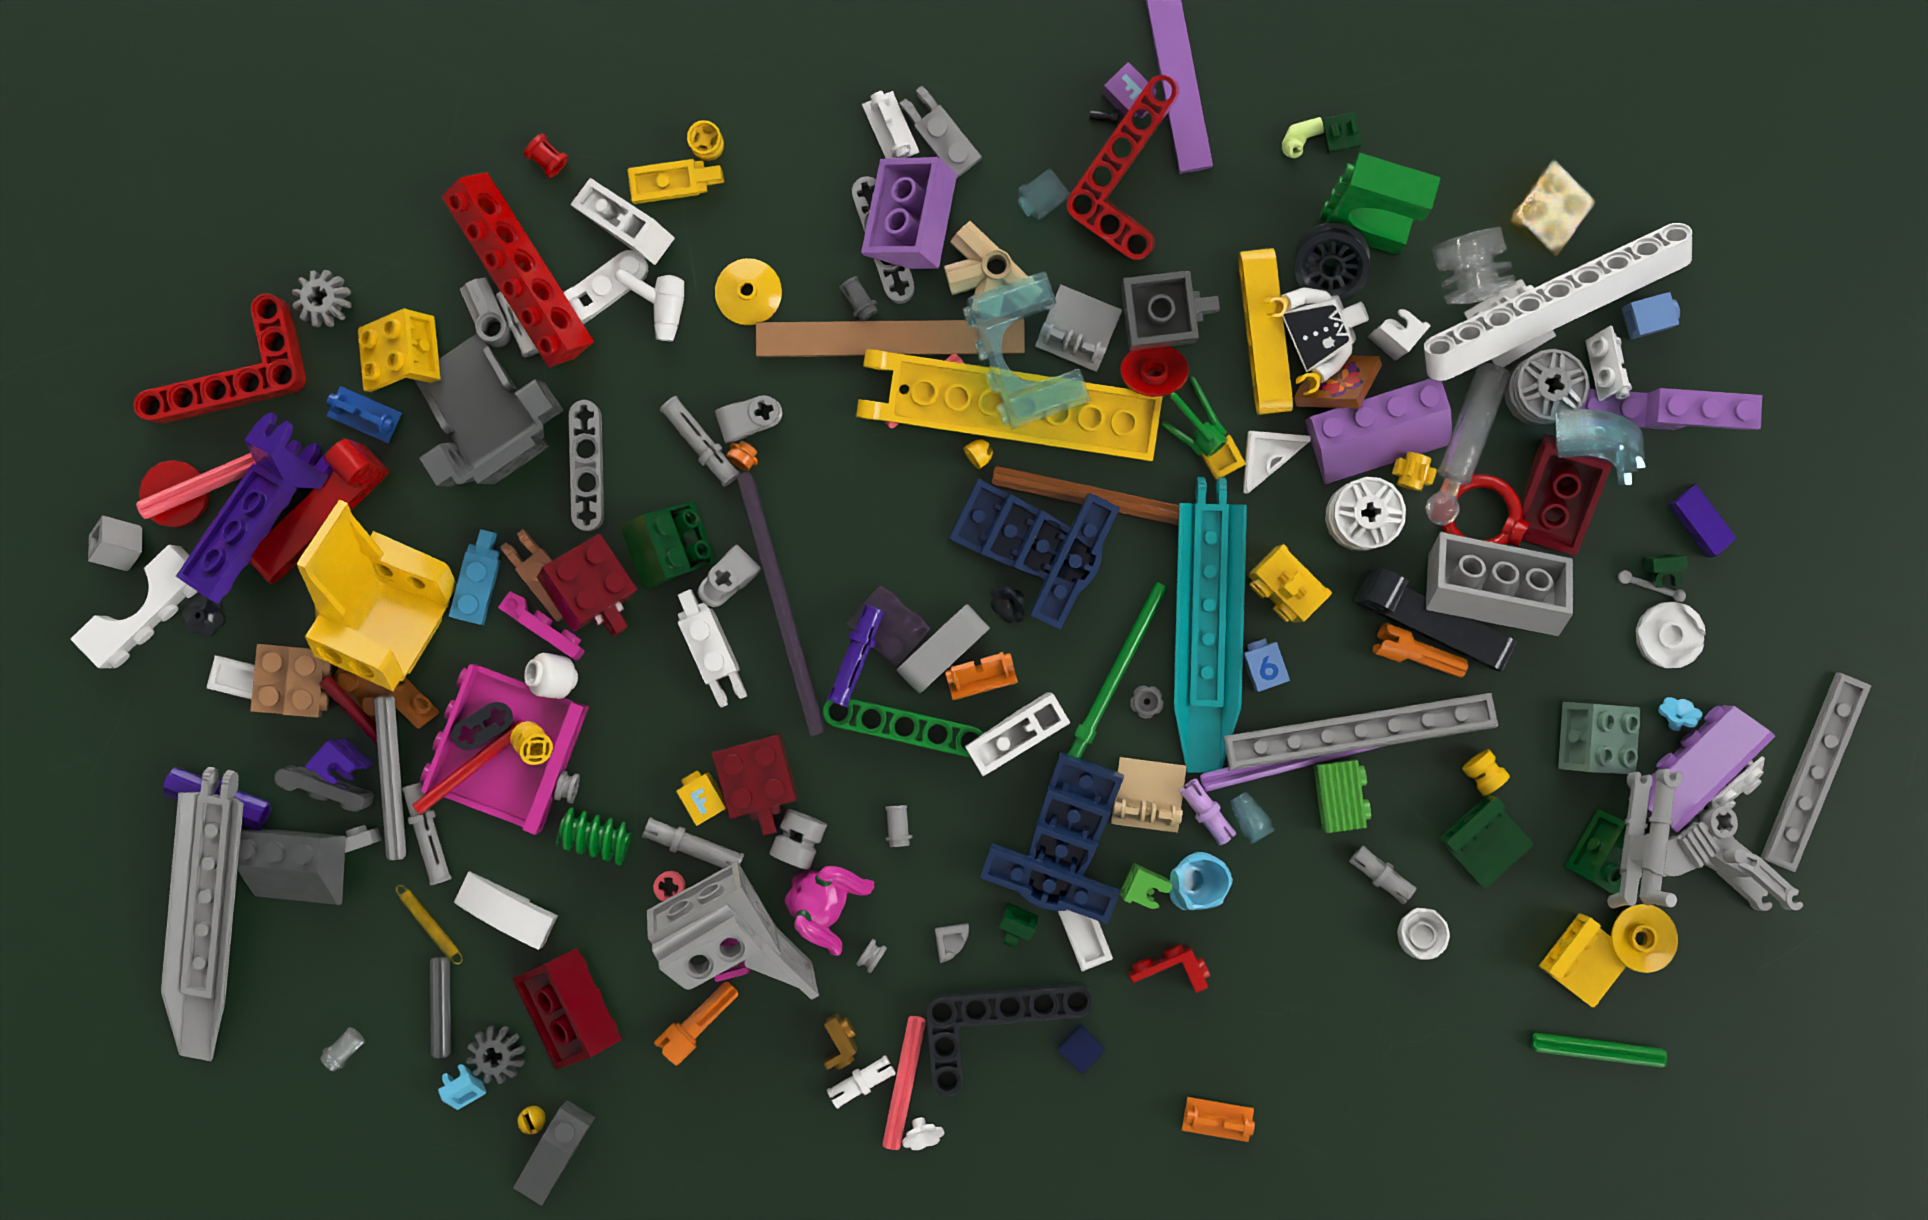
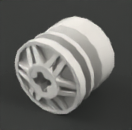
M1364 477L1343 485L1331 496L1326 506L1325 521L1330 535L1338 544L1350 550L1367 551L1389 544L1399 535L1405 523L1406 506L1402 495L1393 484L1381 478ZM1367 506L1369 510L1375 511V516L1371 517L1370 520L1368 517H1362L1361 511L1366 509Z

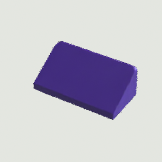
M1696 484L1668 504L1708 558L1719 555L1737 538Z

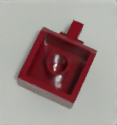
M600 533L544 565L536 578L574 632L594 621L597 626L603 624L613 638L628 627L620 614L624 610L621 604L630 599L637 591V588Z
M777 734L713 752V759L730 819L750 814L751 821L759 819L764 836L778 832L775 814L781 813L780 805L798 799L782 735Z

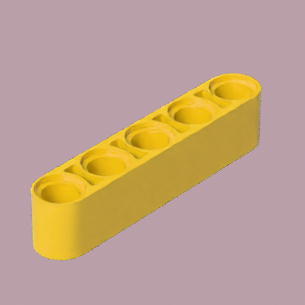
M1274 248L1239 252V273L1256 412L1258 415L1292 411L1293 398L1283 317H1268L1267 314L1273 313L1276 310V303H1264V299L1267 297H1281Z

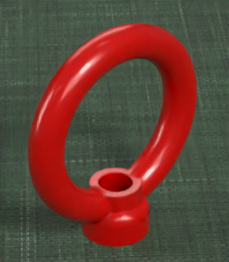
M1475 474L1460 479L1448 489L1440 506V523L1444 533L1466 537L1455 525L1453 517L1454 506L1458 498L1466 491L1484 487L1496 491L1503 497L1508 507V519L1497 536L1482 541L1502 545L1510 543L1516 547L1519 546L1530 523L1522 519L1520 499L1507 482L1492 475Z

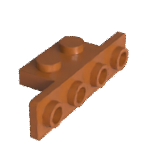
M338 668L332 676L337 684L375 723L374 699L379 695H393L395 698V709L397 708L416 728L423 727L439 714V710L406 677L402 682H398L394 691H391L342 668Z

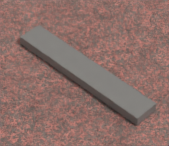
M1835 673L1760 858L1796 872L1872 685L1843 673Z

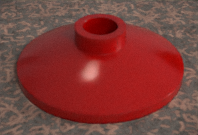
M1169 346L1131 351L1126 355L1121 365V376L1126 386L1138 394L1150 397L1166 396L1179 390L1185 384L1189 371L1185 357L1179 351Z

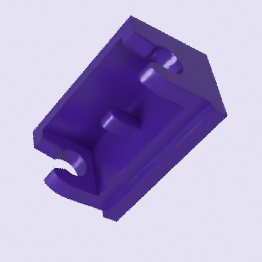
M345 738L327 741L305 767L309 771L314 770L325 781L335 784L338 783V780L329 771L335 770L344 779L354 780L353 770L361 768L368 770L374 763Z

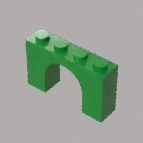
M1359 153L1353 164H1346L1343 175L1339 176L1336 187L1332 188L1328 200L1326 199L1320 219L1325 220L1324 223L1337 222L1351 226L1362 234L1369 247L1399 255L1407 244L1413 219L1423 222L1432 210L1441 177Z

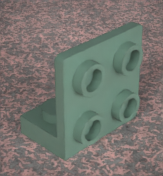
M1563 702L1558 769L1617 774L1636 772L1640 708Z

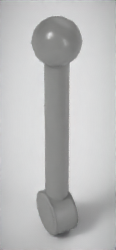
M1627 570L1621 571L1617 575L1618 581L1622 584L1630 582L1672 596L1676 602H1683L1686 598V593L1682 589L1655 588L1651 582L1633 577L1631 572Z

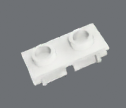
M879 91L871 95L872 100L862 104L885 158H908L919 153L893 91L886 94L883 91Z
M1609 326L1585 340L1599 401L1612 394H1615L1617 399L1627 398L1630 396L1629 391L1632 389L1631 383L1628 381L1626 369L1621 366L1624 363L1620 346L1622 343L1621 339L1614 333L1613 326Z

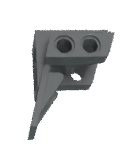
M475 334L439 359L441 380L432 384L414 380L441 428L454 441V443H441L420 457L421 462L436 486L452 487L455 484L476 481L478 484H496L550 447L544 439L543 424L564 411L544 382L534 379L518 390L489 345L478 334Z

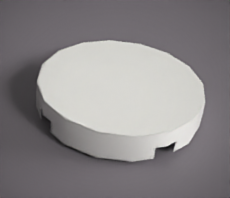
M1677 602L1658 603L1648 608L1640 617L1636 628V644L1642 656L1653 665L1662 668H1681L1692 663L1702 652L1704 635H1706L1705 625L1699 614L1688 605Z

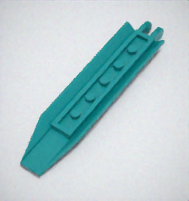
M1197 477L1196 504L1179 503L1174 711L1187 773H1207L1222 769L1226 757L1223 737L1233 735L1242 704L1247 505L1227 504V480L1218 477L1216 482L1217 504H1206L1207 482L1205 477Z

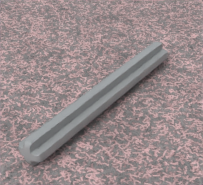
M379 695L374 699L386 857L388 860H400L406 856L395 698L393 695Z

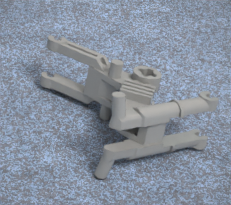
M1659 769L1657 771L1652 817H1649V822H1651L1650 833L1644 835L1645 828L1648 826L1646 824L1650 787L1652 786L1653 779L1651 775L1641 776L1640 772L1628 774L1627 784L1631 789L1628 815L1624 823L1626 830L1620 875L1622 877L1620 892L1609 896L1607 899L1608 905L1611 908H1618L1624 905L1633 906L1636 904L1639 879L1641 877L1639 897L1645 905L1656 904L1674 907L1677 903V898L1675 894L1661 891L1662 878L1664 876H1679L1696 868H1701L1703 865L1717 871L1719 876L1749 901L1750 906L1754 910L1767 911L1772 908L1771 902H1762V897L1767 896L1768 892L1779 901L1781 907L1785 910H1799L1803 907L1802 902L1792 901V897L1798 895V889L1793 888L1762 858L1752 854L1750 850L1734 838L1733 835L1737 830L1738 820L1732 809L1725 806L1702 808L1678 833L1669 831L1672 826L1671 815L1675 788L1682 782L1681 772L1671 773L1669 769ZM1716 816H1720V817H1721L1720 820H1719V822H1718V820L1716 819ZM1695 817L1698 818L1697 822L1693 820ZM1718 825L1722 827L1721 830L1717 829Z

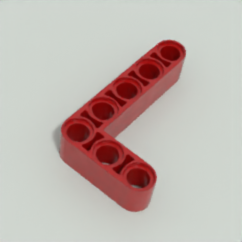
M1157 75L1147 83L1067 200V209L1073 218L1133 260L1145 258L1152 252L1155 246L1153 234L1107 199L1179 96L1180 88L1178 82L1168 75ZM1162 80L1167 81L1172 88L1171 96L1165 101L1157 99L1154 94L1156 84ZM1141 109L1147 110L1152 117V122L1146 129L1138 128L1134 122L1136 113ZM1120 138L1128 139L1132 146L1131 153L1125 158L1118 156L1115 152V143ZM1101 166L1107 167L1112 174V179L1106 186L1100 185L1095 179L1096 170ZM1081 194L1087 195L1092 201V208L1088 213H1081L1076 207L1077 197ZM1107 214H1112L1119 220V229L1116 233H1109L1103 227V219ZM1134 234H1140L1146 239L1147 247L1142 253H1137L1130 247V239Z
M261 294L252 302L251 314L263 363L140 392L134 400L136 414L142 419L163 424L300 391L305 385L306 374L289 305L271 294ZM275 303L277 312L274 317L267 319L266 309L269 305ZM283 336L285 344L281 350L275 352L273 342L277 337ZM290 368L292 378L287 384L283 385L280 381L281 373L285 369ZM257 376L259 379L258 388L253 392H249L248 382L252 377ZM224 384L226 393L223 398L217 400L215 390L219 385ZM191 391L193 401L188 407H184L182 402L183 396ZM158 399L160 402L159 411L152 415L150 405L154 400Z
M343 439L336 443L324 456V461L334 471L330 474L322 488H315L262 539L252 554L249 563L269 584L277 582L297 564L339 500L348 503L351 511L387 476L389 469L366 445L349 439Z

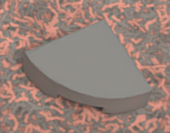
M968 923L935 928L940 963L952 959L962 950L968 938Z

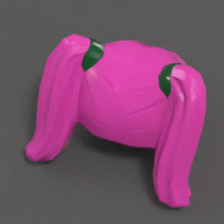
M827 866L821 871L805 870L799 872L793 877L792 888L785 897V904L789 913L796 919L794 923L795 929L809 942L827 948L831 955L839 956L842 952V942L836 934L829 930V926L839 918L845 905L847 894L851 893L861 896L871 894L874 889V881L862 879L852 872L836 866Z

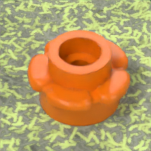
M740 441L739 444H730V451L726 457L734 466L743 471H748L753 464H758L757 458L754 457L757 451L751 445L744 441Z

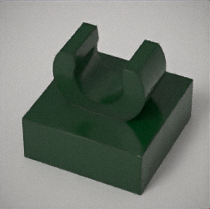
M1356 112L1322 119L1327 154L1362 146Z
M1667 554L1643 557V569L1653 573L1651 581L1655 588H1663L1662 578L1666 574L1670 575L1672 586H1680L1682 579L1678 570L1688 569L1687 556Z
M1007 903L999 925L1000 929L1006 931L1003 944L1015 948L1020 937L1030 941L1035 932L1039 916L1011 903Z

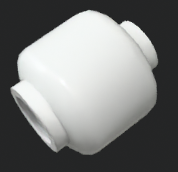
M540 653L528 662L524 678L525 683L533 694L540 697L561 699L565 698L571 689L575 688L578 681V673L570 658L563 655Z

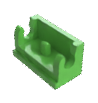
M1133 863L1120 891V895L1128 903L1135 901L1148 908L1156 909L1159 908V904L1151 896L1154 894L1153 888L1158 889L1159 892L1170 893L1173 884L1166 877Z

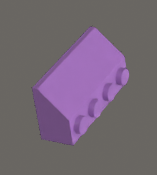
M1432 378L1364 399L1358 409L1336 408L1311 416L1304 421L1308 434L1311 436L1312 447L1324 484L1394 463L1399 457L1405 459L1407 452L1422 454L1453 444L1450 405L1442 381L1433 380Z
M1716 706L1704 717L1706 722L1698 730L1693 729L1688 732L1680 741L1682 746L1674 754L1668 753L1656 765L1658 770L1669 769L1671 773L1681 772L1682 782L1675 788L1671 815L1672 826L1669 831L1678 833L1775 735L1735 706ZM1657 771L1651 775L1653 782L1650 787L1646 817L1648 820L1649 817H1652Z

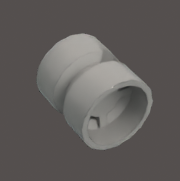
M787 809L780 825L783 834L776 836L769 854L791 865L810 869L817 852L813 846L821 842L827 824L806 814ZM797 832L803 834L802 840L794 838Z

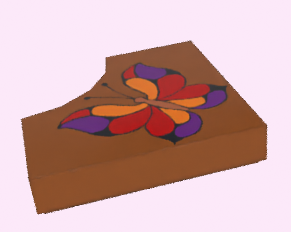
M1350 355L1337 373L1323 383H1320L1316 392L1308 395L1303 393L1310 389V382L1307 379L1303 380L1294 396L1296 406L1360 408L1382 366L1380 356Z

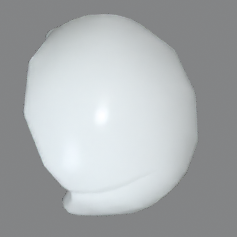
M1416 908L1411 910L1401 919L1397 930L1399 944L1404 952L1411 957L1422 960L1438 957L1447 948L1450 938L1447 922L1432 909Z

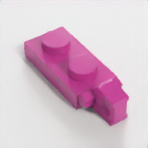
M509 592L498 608L575 661H579L585 651L578 646L581 639L566 629L560 634L550 626L554 621L538 610L532 615L528 610L525 598Z

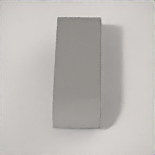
M966 604L896 671L920 694L985 634L990 627Z

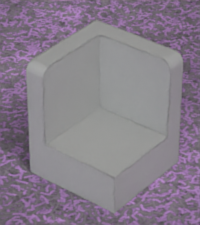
M102 515L89 534V562L128 571L142 553V527Z

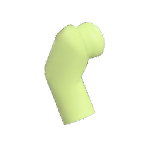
M1318 117L1291 125L1282 141L1283 153L1290 158L1299 157L1304 151L1303 146L1307 138L1324 133L1321 118Z

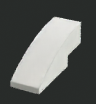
M470 871L467 873L454 901L455 904L480 920L538 950L544 947L558 915L530 903L529 899Z

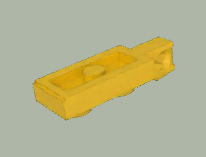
M694 159L627 169L633 204L700 195V193L708 192L707 185L724 183L723 171L720 165L704 167L703 161H694Z

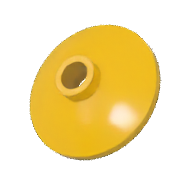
M740 259L729 264L720 273L715 285V298L719 309L729 320L740 325L752 326L756 325V322H765L773 316L781 302L782 287L775 271L760 260ZM746 284L753 286V292L749 296L741 293L742 287Z
M1639 904L1628 907L1618 915L1612 927L1611 943L1617 958L1626 967L1637 972L1650 973L1664 968L1673 959L1677 950L1678 935L1673 921L1663 910L1653 905ZM1638 932H1640L1644 938L1643 943L1641 945H1639L1635 939L1636 934Z

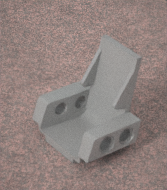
M738 861L647 910L648 939L652 944V951L659 962V969L684 989L690 990L744 961L747 968L800 988L811 1000L819 996L812 961L776 927ZM727 938H735L739 941L733 947L721 945L722 941ZM696 955L707 957V961L701 965L692 964L690 959Z

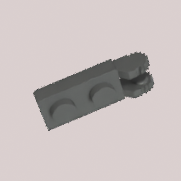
M293 764L279 769L274 775L275 783L280 788L284 787L288 791L296 788L306 790L309 797L326 801L329 798L340 802L339 807L348 811L358 812L359 809L362 810L372 805L375 797V791L337 779L338 783H329L314 770L309 771L307 768L297 767V765L294 766Z

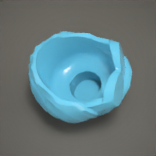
M1195 852L1186 856L1171 871L1170 882L1173 886L1169 893L1170 899L1181 910H1202L1219 906L1223 903L1232 885L1233 879L1229 868L1223 861L1208 853Z

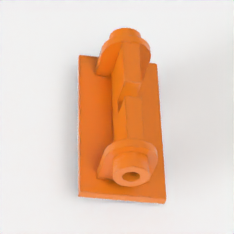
M999 652L1000 654L980 659L981 665L975 666L974 661L957 666L952 665L950 670L945 671L952 699L956 700L1018 683L1011 654Z
M1187 1097L1182 1131L1249 1142V1137L1253 1135L1255 1122L1252 1121L1254 1108Z

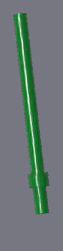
M1159 582L1155 583L1083 725L1079 723L1074 733L1076 738L1068 752L1069 755L1081 758L1088 743L1092 744L1097 734L1095 729L1168 589L1165 585Z

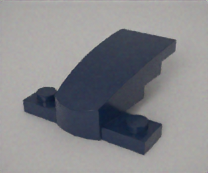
M978 478L948 539L1001 564L1045 580L1028 615L1061 630L1079 591H1083L1098 572L1102 560L1103 547L1101 546L1120 507L1092 493H1087L1072 526L1069 527L1043 510H1039L1016 496L1008 494Z
M1060 752L1043 800L1028 856L992 843L979 878L1020 892L1022 897L1040 908L1052 911L1069 910L1108 924L1120 890L1086 878L1084 874L1111 815V809L1123 782L1124 774Z

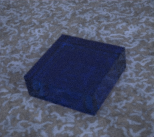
M1082 1024L1058 1047V1051L1082 1074L1106 1050Z

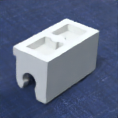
M1403 309L1398 310L1397 313L1406 320V328L1394 319H1387L1368 336L1372 342L1395 361L1409 352L1431 326L1426 321L1422 323L1409 311Z

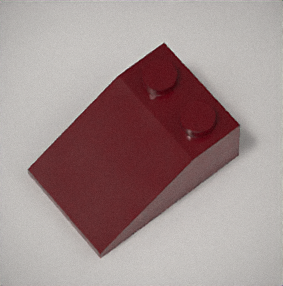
M1543 433L1521 499L1522 519L1530 523L1522 539L1523 541L1577 556L1612 468L1609 451Z

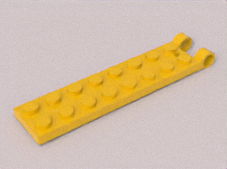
M866 349L863 367L893 371L889 403L858 400L856 417L1153 461L1163 396L1150 397L1126 388L880 350ZM907 385L909 392L901 394L899 391L900 386Z

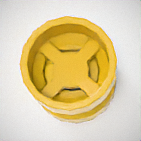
M701 120L695 122L689 128L687 141L697 158L703 161H712L722 154L724 140L714 123Z
M526 721L513 729L510 736L511 744L524 762L530 765H538L548 760L553 750L552 741L537 723Z
M1490 749L1480 752L1462 767L1468 777L1474 778L1477 782L1476 788L1482 796L1494 792L1510 778L1505 768L1499 767L1496 764V757Z

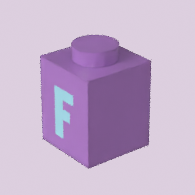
M1128 62L1104 85L1102 94L1125 117L1148 81ZM1141 109L1136 113L1135 117L1138 116L1142 119L1148 111Z

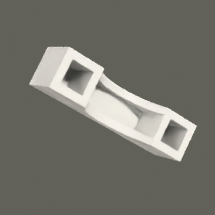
M168 545L144 568L148 578L149 590L144 605L136 614L124 620L95 615L71 638L76 646L98 668H117L130 657L128 652L136 644L141 645L154 634L153 628L161 620L166 621L171 618L179 609L177 605L185 597L190 598L198 592L175 577L189 557L188 553L181 546Z

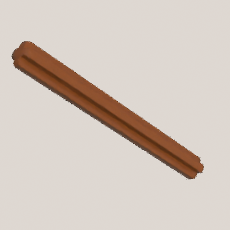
M996 466L993 472L992 484L995 486L1082 504L1087 493H1092L1120 507L1118 513L1178 525L1179 505L1002 466Z

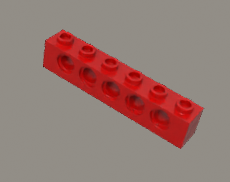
M488 172L459 178L441 197L548 367H552L576 359L594 341Z

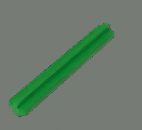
M1534 1033L1531 1041L1532 1050L1540 1053L1659 1068L1665 1067L1667 1062V1052L1662 1048L1544 1033Z

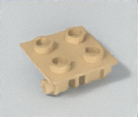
M1120 757L1118 772L1124 774V779L1113 804L1111 824L1178 833L1183 813L1181 810L1183 795H1181L1179 790L1184 787L1187 766Z

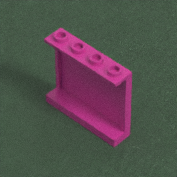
M469 664L468 669L463 668L458 677L456 686L460 690L456 700H451L447 706L444 718L448 719L444 732L440 731L434 740L432 750L436 751L433 761L431 764H426L421 774L420 782L424 783L421 792H429L498 737L496 736L476 749L463 750L453 742L452 730L458 722L488 704L502 702L512 710V725L521 719L523 722H535L543 729L544 733L552 741L553 750L551 756L542 764L530 765L522 760L512 744H510L444 797L522 826L523 830L535 835L541 833L555 798L559 776L567 767L589 706L566 697L553 699L537 696L531 692L529 686L523 681L478 664ZM495 708L490 711L492 717L483 723L485 727L493 723H497L499 727L505 724L503 718L507 713L505 710L499 712ZM480 725L473 729L464 726L461 728L462 735L458 737L459 741H467L469 744L475 742L473 736L483 729Z

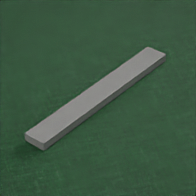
M1492 693L1228 735L1224 736L1223 740L1229 771L1491 729L1498 726Z

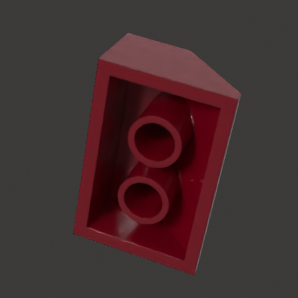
M578 948L559 955L512 979L556 1070L591 1058L622 1040L617 1031L616 1022L610 1017L603 1002L602 993L595 986L588 971L587 962L580 955Z

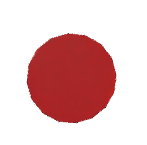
M175 460L161 462L151 468L141 481L140 500L196 477L201 473L189 463ZM210 492L152 516L150 519L159 525L174 528L189 526L197 521L196 519L207 509Z

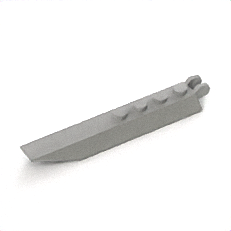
M208 767L202 774L201 792L178 793L161 994L179 1055L212 1061L226 999L244 803L234 797L238 790V773L227 770L222 777L221 792L218 795L214 794L219 784L218 769Z

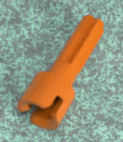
M1385 622L1377 632L1378 638L1384 641L1382 644H1375L1373 646L1374 654L1398 663L1409 659L1458 678H1463L1468 670V661L1466 659L1414 640L1411 631Z
M724 982L682 1024L679 1022L671 1024L654 1041V1044L657 1047L660 1046L663 1049L662 1054L674 1065L678 1066L697 1047L695 1038L738 997V991L731 983Z

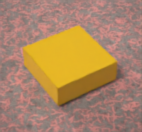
M1230 435L1226 436L1228 442L1213 456L1208 458L1204 453L1201 454L1215 481L1218 480V477L1222 478L1246 464Z

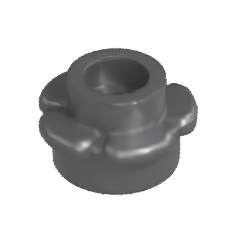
M1145 685L1135 689L1134 697L1130 699V706L1134 712H1138L1140 717L1145 719L1152 718L1153 714L1160 713L1163 708L1162 694L1154 686L1150 688ZM1146 698L1150 700L1148 705L1144 704V699Z

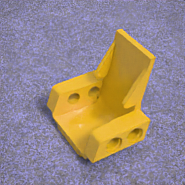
M341 500L337 502L297 562L299 571L315 604L316 620L305 636L314 656L391 691H394L398 682H402L407 673L410 674L442 622V616L447 610L450 598L457 586L454 576L446 563L375 531L370 536L352 515L348 503Z

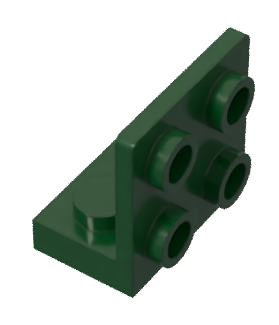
M1490 794L1481 799L1438 839L1482 888H1488L1533 846V842L1503 810L1506 805L1497 796Z
M1598 809L1565 868L1597 884L1612 895L1619 893L1622 877L1620 875L1626 830L1625 821ZM1642 877L1639 879L1637 897L1640 895Z

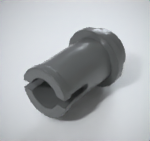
M857 276L846 280L839 286L840 291L843 292L852 306L855 318L859 317L860 321H865L878 312L875 307L877 305L876 300L870 299Z

